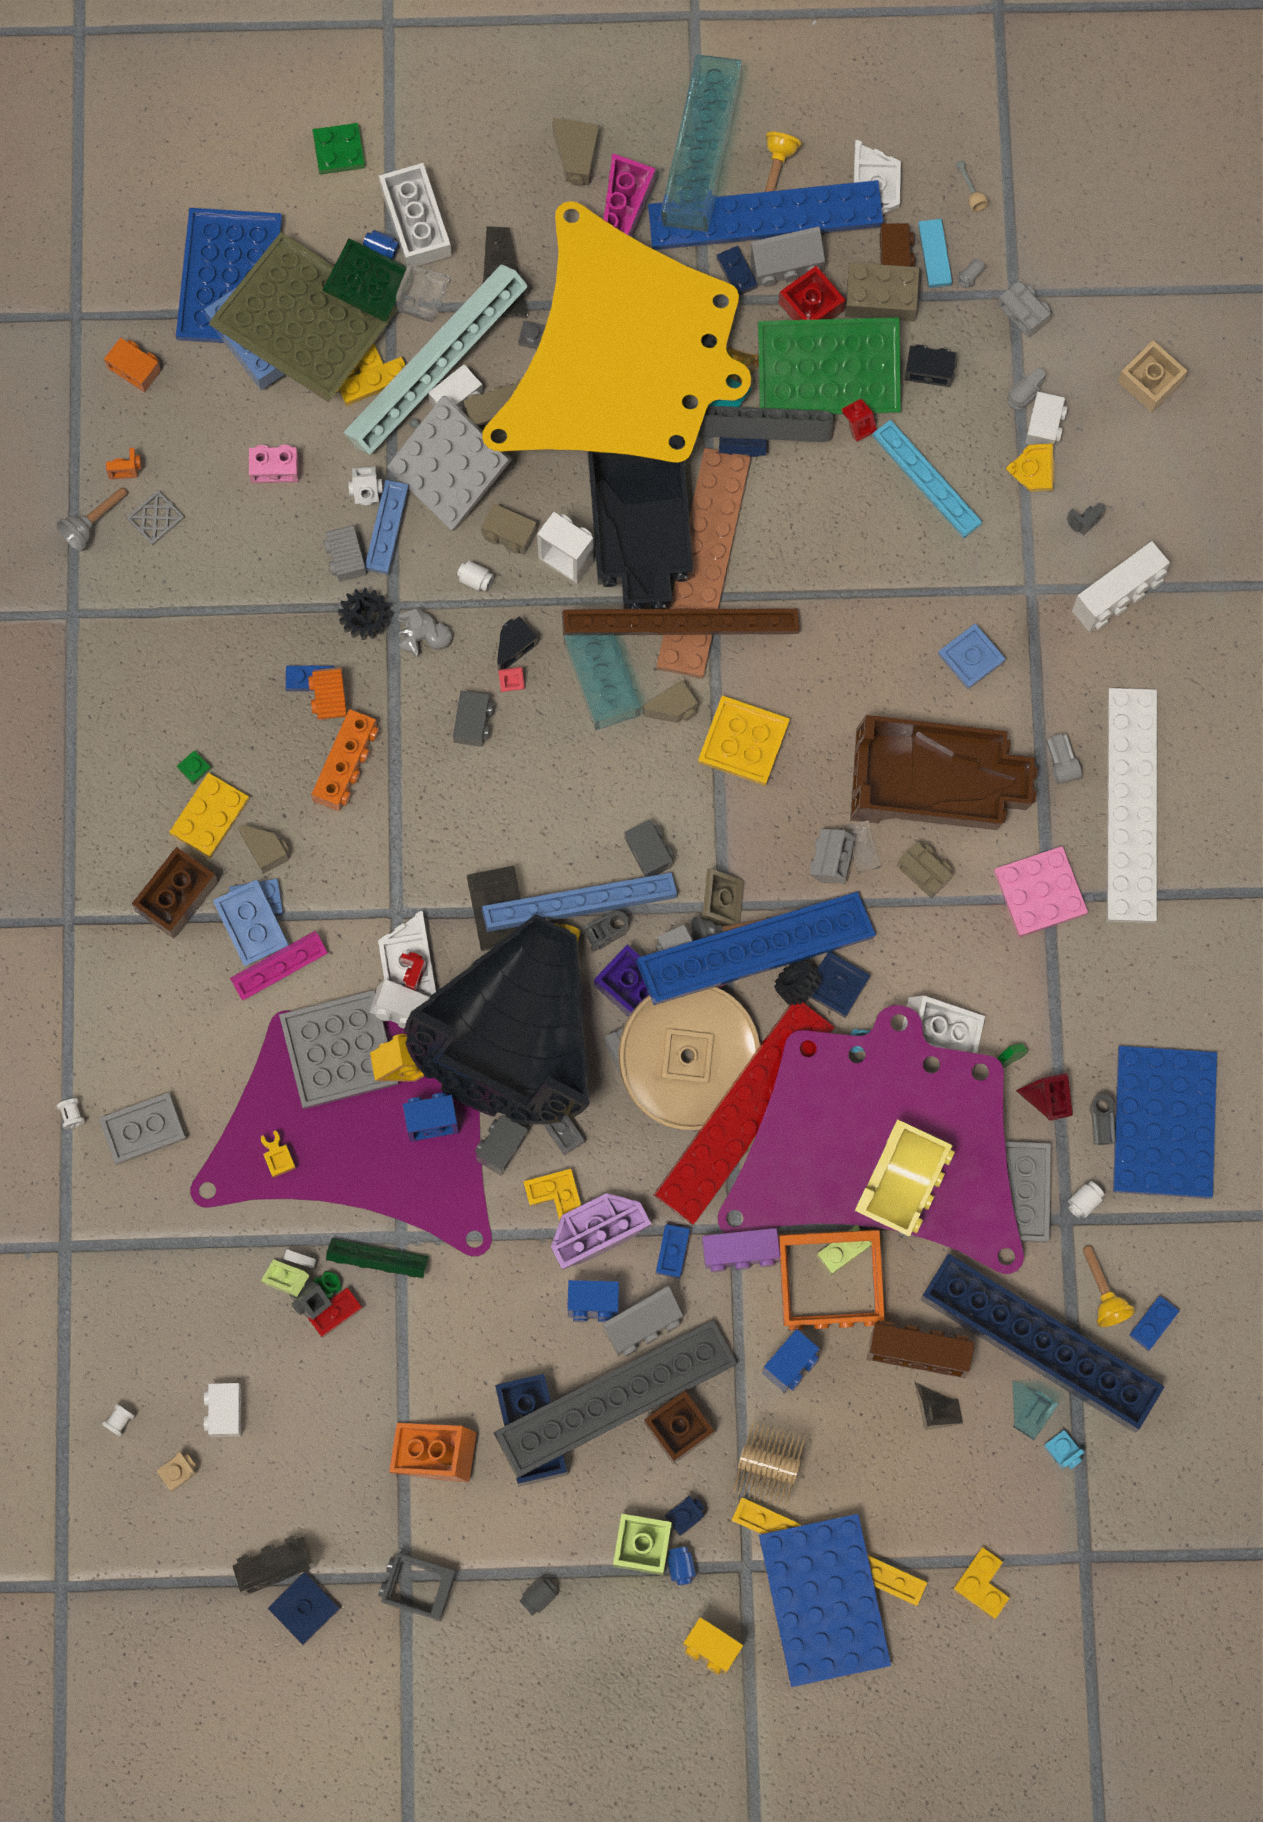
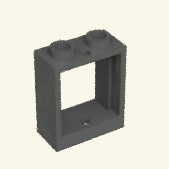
M396 1553L395 1558H390L386 1572L390 1573L387 1583L382 1582L378 1596L382 1597L381 1603L441 1622L456 1572ZM402 1563L443 1575L432 1611L391 1599Z

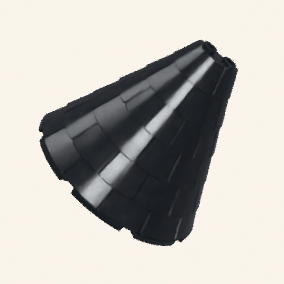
M535 914L515 929L513 933L494 945L490 951L475 960L469 968L432 994L427 1001L412 1010L404 1028V1032H407L408 1035L405 1044L413 1062L425 1077L438 1080L442 1084L440 1090L447 1095H452V1098L492 1117H495L497 1112L509 1115L512 1122L551 1124L561 1122L563 1116L570 1115L571 1117H576L589 1106L590 1101L587 1087L588 1070L582 1025L584 1015L581 999L582 988L577 936L568 929L562 928L545 917Z

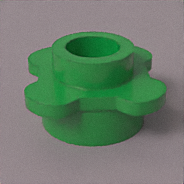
M325 1271L320 1278H315L313 1281L320 1286L328 1299L332 1297L334 1292L341 1290L338 1276L329 1271Z

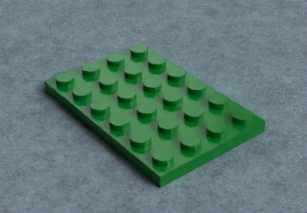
M899 317L758 321L759 408L828 411L831 414H842V408L862 399L873 413L901 412Z

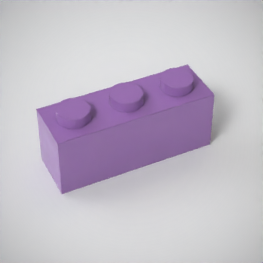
M777 1228L702 1236L705 1269H710L711 1272H723L726 1270L725 1267L735 1266L736 1270L749 1269L750 1265L760 1264V1267L775 1266V1262L780 1260Z

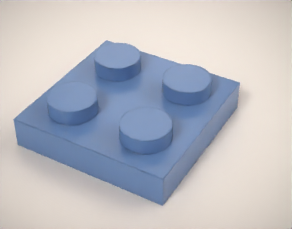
M976 624L972 625L938 651L940 658L968 690L1005 662L1004 656Z

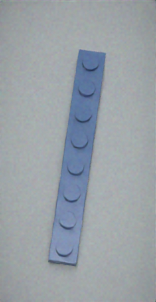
M665 873L482 906V914L487 932L518 927L535 914L551 921L674 899L677 896L672 874Z

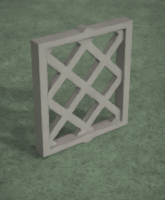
M157 490L129 514L126 519L153 546L181 522L184 516L173 506L172 502H169ZM158 498H162L166 505H158ZM155 499V505H148ZM146 508H153L154 516H145ZM157 509H166V515L157 516ZM169 509H173L177 513V517L169 516ZM142 510V516L136 515ZM133 519H142L141 527L137 526ZM145 519H153V527H145ZM157 520H165V527H156ZM168 520H175L168 526ZM144 530H152V538H149L144 533ZM156 531H162L158 536H156Z

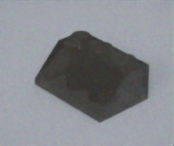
M294 1535L285 1539V1544L279 1547H275L272 1544L260 1549L261 1554L251 1557V1554H247L236 1559L237 1564L232 1565L240 1592L247 1596L315 1568L316 1565L305 1537L299 1538L298 1535Z

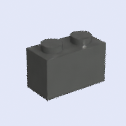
M460 690L453 733L454 743L482 747L483 740H488L490 726L486 725L487 717H492L493 703H490L489 694Z
M651 820L624 832V839L645 877L658 875L672 868V859L674 858L671 848L668 845L664 846L661 840L663 834L657 824L653 826Z
M503 1114L499 1120H493L488 1129V1132H490L486 1141L482 1139L475 1149L477 1153L476 1161L500 1176L503 1175L528 1134V1129L516 1122H512L510 1118Z

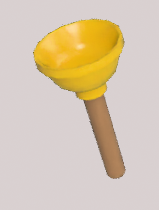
M780 132L766 133L767 148L772 154L771 160L773 162L764 192L774 191L781 164L785 162V158L793 156L797 148L801 147V141L791 135Z
M1084 1247V1256L1101 1293L1100 1300L1102 1303L1097 1310V1325L1099 1327H1109L1127 1320L1135 1313L1134 1307L1129 1305L1125 1299L1115 1297L1114 1292H1111L1092 1247Z

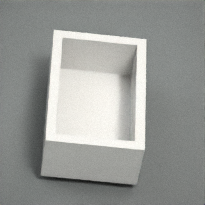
M553 512L537 533L538 557L541 561L578 584L594 562L592 534L583 527L578 528L573 525L571 519L566 515H558Z

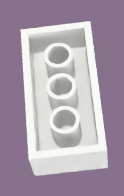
M420 163L379 175L380 188L406 267L413 268L450 257V242L424 164Z
M1151 541L1077 595L1072 612L1089 633L1094 629H1102L1108 624L1110 617L1113 615L1116 617L1120 616L1126 611L1127 605L1132 601L1137 603L1146 595L1145 592L1147 590L1158 588L1164 582L1163 578L1168 573L1167 569L1170 562Z

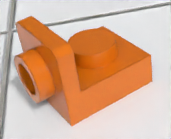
M129 448L130 460L117 458L106 462L109 480L138 478L137 469H141V456L136 455L135 448Z

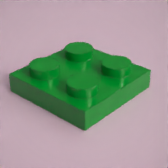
M358 122L312 129L319 175L365 168Z

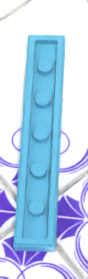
M891 419L872 434V437L963 539L982 525V521Z

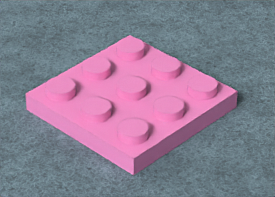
M1063 846L994 869L995 877L1019 938L1088 914Z

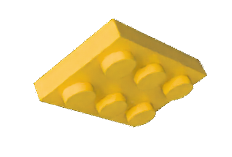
M208 773L169 833L211 859L250 798Z

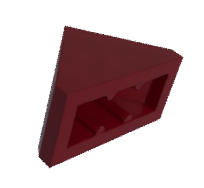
M1067 1073L1045 1077L1015 1090L1048 1118L1049 1121L1073 1116Z

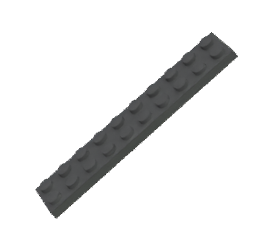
M714 1320L504 1426L495 1431L494 1435L516 1478H519L678 1396L683 1391H688L736 1366L737 1363Z

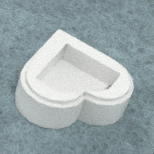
M287 1249L283 1257L285 1260L312 1269L317 1262V1259Z

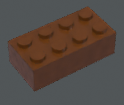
M880 1321V1324H874L867 1360L964 1379L969 1374L975 1343L970 1342L969 1337L954 1335V1338L944 1337L943 1332L935 1330L923 1333L919 1332L920 1328L914 1326H905L902 1329L894 1327L895 1323Z

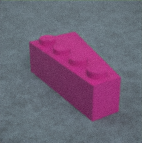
M612 153L603 220L632 237L655 183L656 168Z

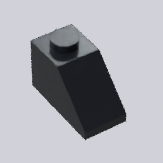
M520 616L515 620H508L502 626L497 658L498 670L509 668L538 645L537 636Z

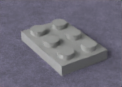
M169 1093L99 1118L115 1165L186 1140Z

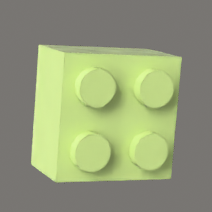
M621 1514L613 1567L663 1575L672 1522Z

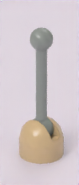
M958 161L956 168L961 171L971 192L968 200L972 212H979L985 209L989 202L983 193L975 191L965 170V163Z

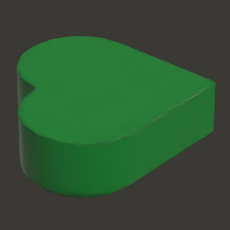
M1022 1043L1011 1045L997 1059L1005 1068L1014 1061L1024 1057L1028 1050Z

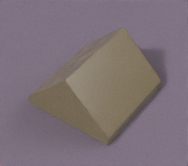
M711 868L707 869L702 918L710 919L715 925L720 924L721 926L739 924L744 881Z

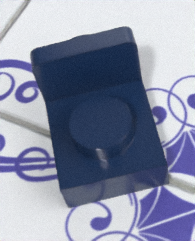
M688 1496L682 1503L667 1513L665 1518L668 1522H672L671 1526L679 1536H682L704 1518L702 1512L705 1508L697 1498L692 1500Z

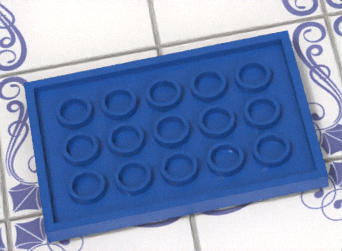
M189 208L176 329L177 340L224 343L213 327L209 325L204 309L240 284L280 234L282 213Z
M1129 1046L1118 1047L1113 1192L1204 1199L1213 1198L1217 1052Z
M854 1514L760 1534L759 1539L791 1687L891 1666L859 1515Z

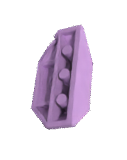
M606 1193L562 1215L551 1249L563 1270L585 1263L629 1241L651 1226V1223L640 1202Z

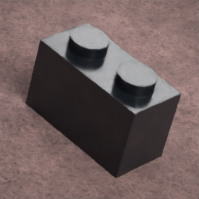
M925 345L910 346L904 381L951 388L956 352H951V350L946 348L930 349Z

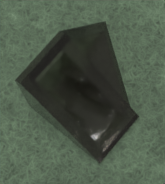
M915 1382L924 1431L963 1423L958 1399L949 1398Z

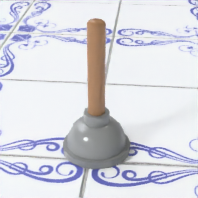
M119 488L86 517L78 518L71 516L57 521L56 526L64 540L72 548L82 551L88 542L89 529L92 527V523L127 495L126 490Z

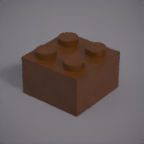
M683 1391L644 1419V1425L672 1464H675L711 1438L715 1432L686 1391Z

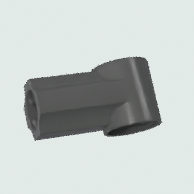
M1105 1094L1098 1095L1089 1107L1092 1116L1094 1145L1116 1143L1113 1113L1115 1104L1114 1100ZM1098 1101L1105 1102L1108 1106V1111L1105 1113L1099 1112L1096 1108V1103Z

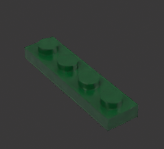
M331 1238L326 1260L338 1264H349L361 1268H370L386 1273H397L424 1279L429 1256Z

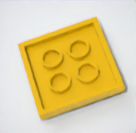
M721 696L698 758V763L766 786L790 719Z

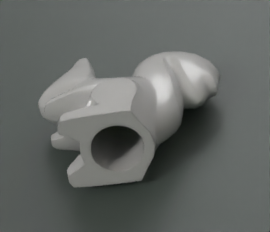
M416 608L398 615V621L405 624V629L398 632L399 637H405L399 642V647L403 651L418 657L417 642L423 639L427 641L431 648L437 650L443 649L450 644L452 633L448 626H444L443 623L436 624L433 618L421 609Z

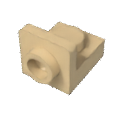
M179 1451L175 1454L176 1457L156 1470L171 1492L196 1475L193 1470L196 1464L188 1453L183 1456Z

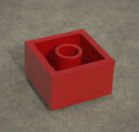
M815 266L781 290L778 303L792 320L833 319L844 311L845 299L821 270Z

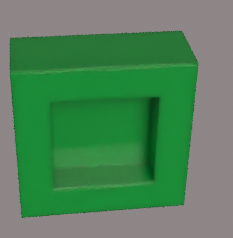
M195 751L190 753L176 766L193 785L211 770V767Z

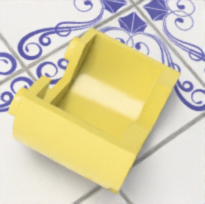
M897 1120L855 1211L907 1236H910L912 1232L917 1234L923 1221L919 1218L923 1208L928 1210L934 1199V1196L930 1195L934 1186H940L945 1175L941 1172L944 1163L949 1165L955 1153L951 1150L952 1145Z

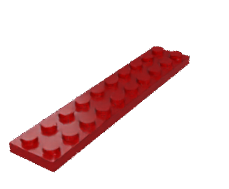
M797 1003L796 1006L790 1004L653 1195L691 1225H694L758 1133L775 1086L787 1038L792 1033L802 1030L831 1033L835 1027L806 1004L802 1003L799 1005ZM806 1040L800 1045V1052L805 1057H811L817 1051V1046L813 1041Z

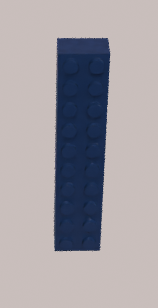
M950 1254L943 1261L921 1298L922 1302L1134 1433L1141 1428L1164 1389L1163 1385Z

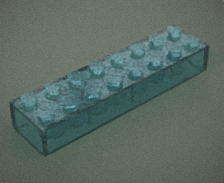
M696 54L661 208L663 226L709 232L743 77L742 60Z

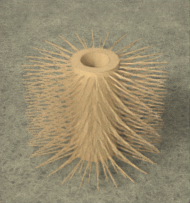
M753 1422L747 1442L744 1444L733 1494L737 1488L741 1471L744 1470L738 1493L740 1494L746 1472H749L743 1495L745 1496L751 1475L754 1473L749 1498L757 1475H759L754 1499L757 1495L761 1478L764 1476L759 1501L767 1477L770 1478L764 1503L772 1479H774V1485L769 1504L773 1497L776 1483L780 1481L774 1506L782 1482H785L779 1505L782 1503L787 1484H790L785 1509L792 1485L795 1484L799 1471L805 1436L798 1458L795 1459L800 1434L793 1456L790 1458L795 1433L792 1437L787 1456L784 1455L790 1431L783 1453L780 1455L785 1429L777 1453H774L779 1430L772 1451L770 1452L769 1450L775 1428H773L767 1450H764L769 1433L768 1426L763 1445L759 1449L764 1424L757 1441V1446L754 1447L759 1428L758 1423L752 1445L749 1446L754 1427Z

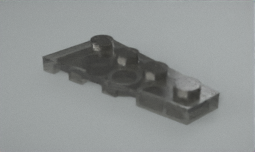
M487 226L483 283L501 264L515 270L519 274L510 227ZM523 292L500 317L528 318Z

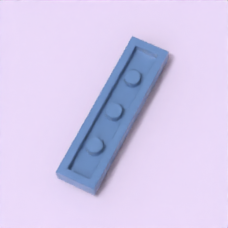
M385 480L365 563L366 571L389 574L409 484Z

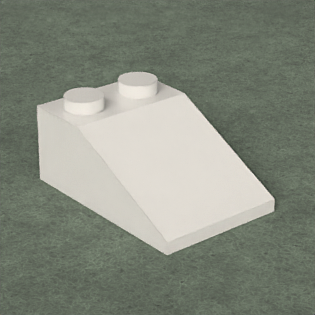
M926 996L908 998L907 1007L917 1012L921 1018L923 1036L926 1042L935 1047L977 1053L985 1016ZM905 1016L901 1031H903L908 1024V1021Z

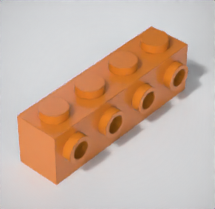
M351 709L348 710L311 794L313 802L339 812L342 805H347L351 795L349 789L352 784L355 785L360 776V771H358L361 762L365 763L370 750L367 748L370 741L374 742L378 735L379 728H377L376 719Z

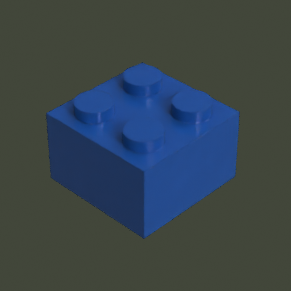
M438 1093L432 1095L431 1099L422 1100V1097L408 1099V1103H403L410 1142L459 1133L452 1095L447 1096L446 1093Z
M568 1280V1318H573L574 1322H588V1318H596L598 1322L604 1323L617 1316L619 1282Z
M796 1329L767 1362L762 1374L784 1393L788 1389L793 1391L802 1381L803 1376L801 1374L804 1370L810 1372L820 1358L817 1356L820 1348Z

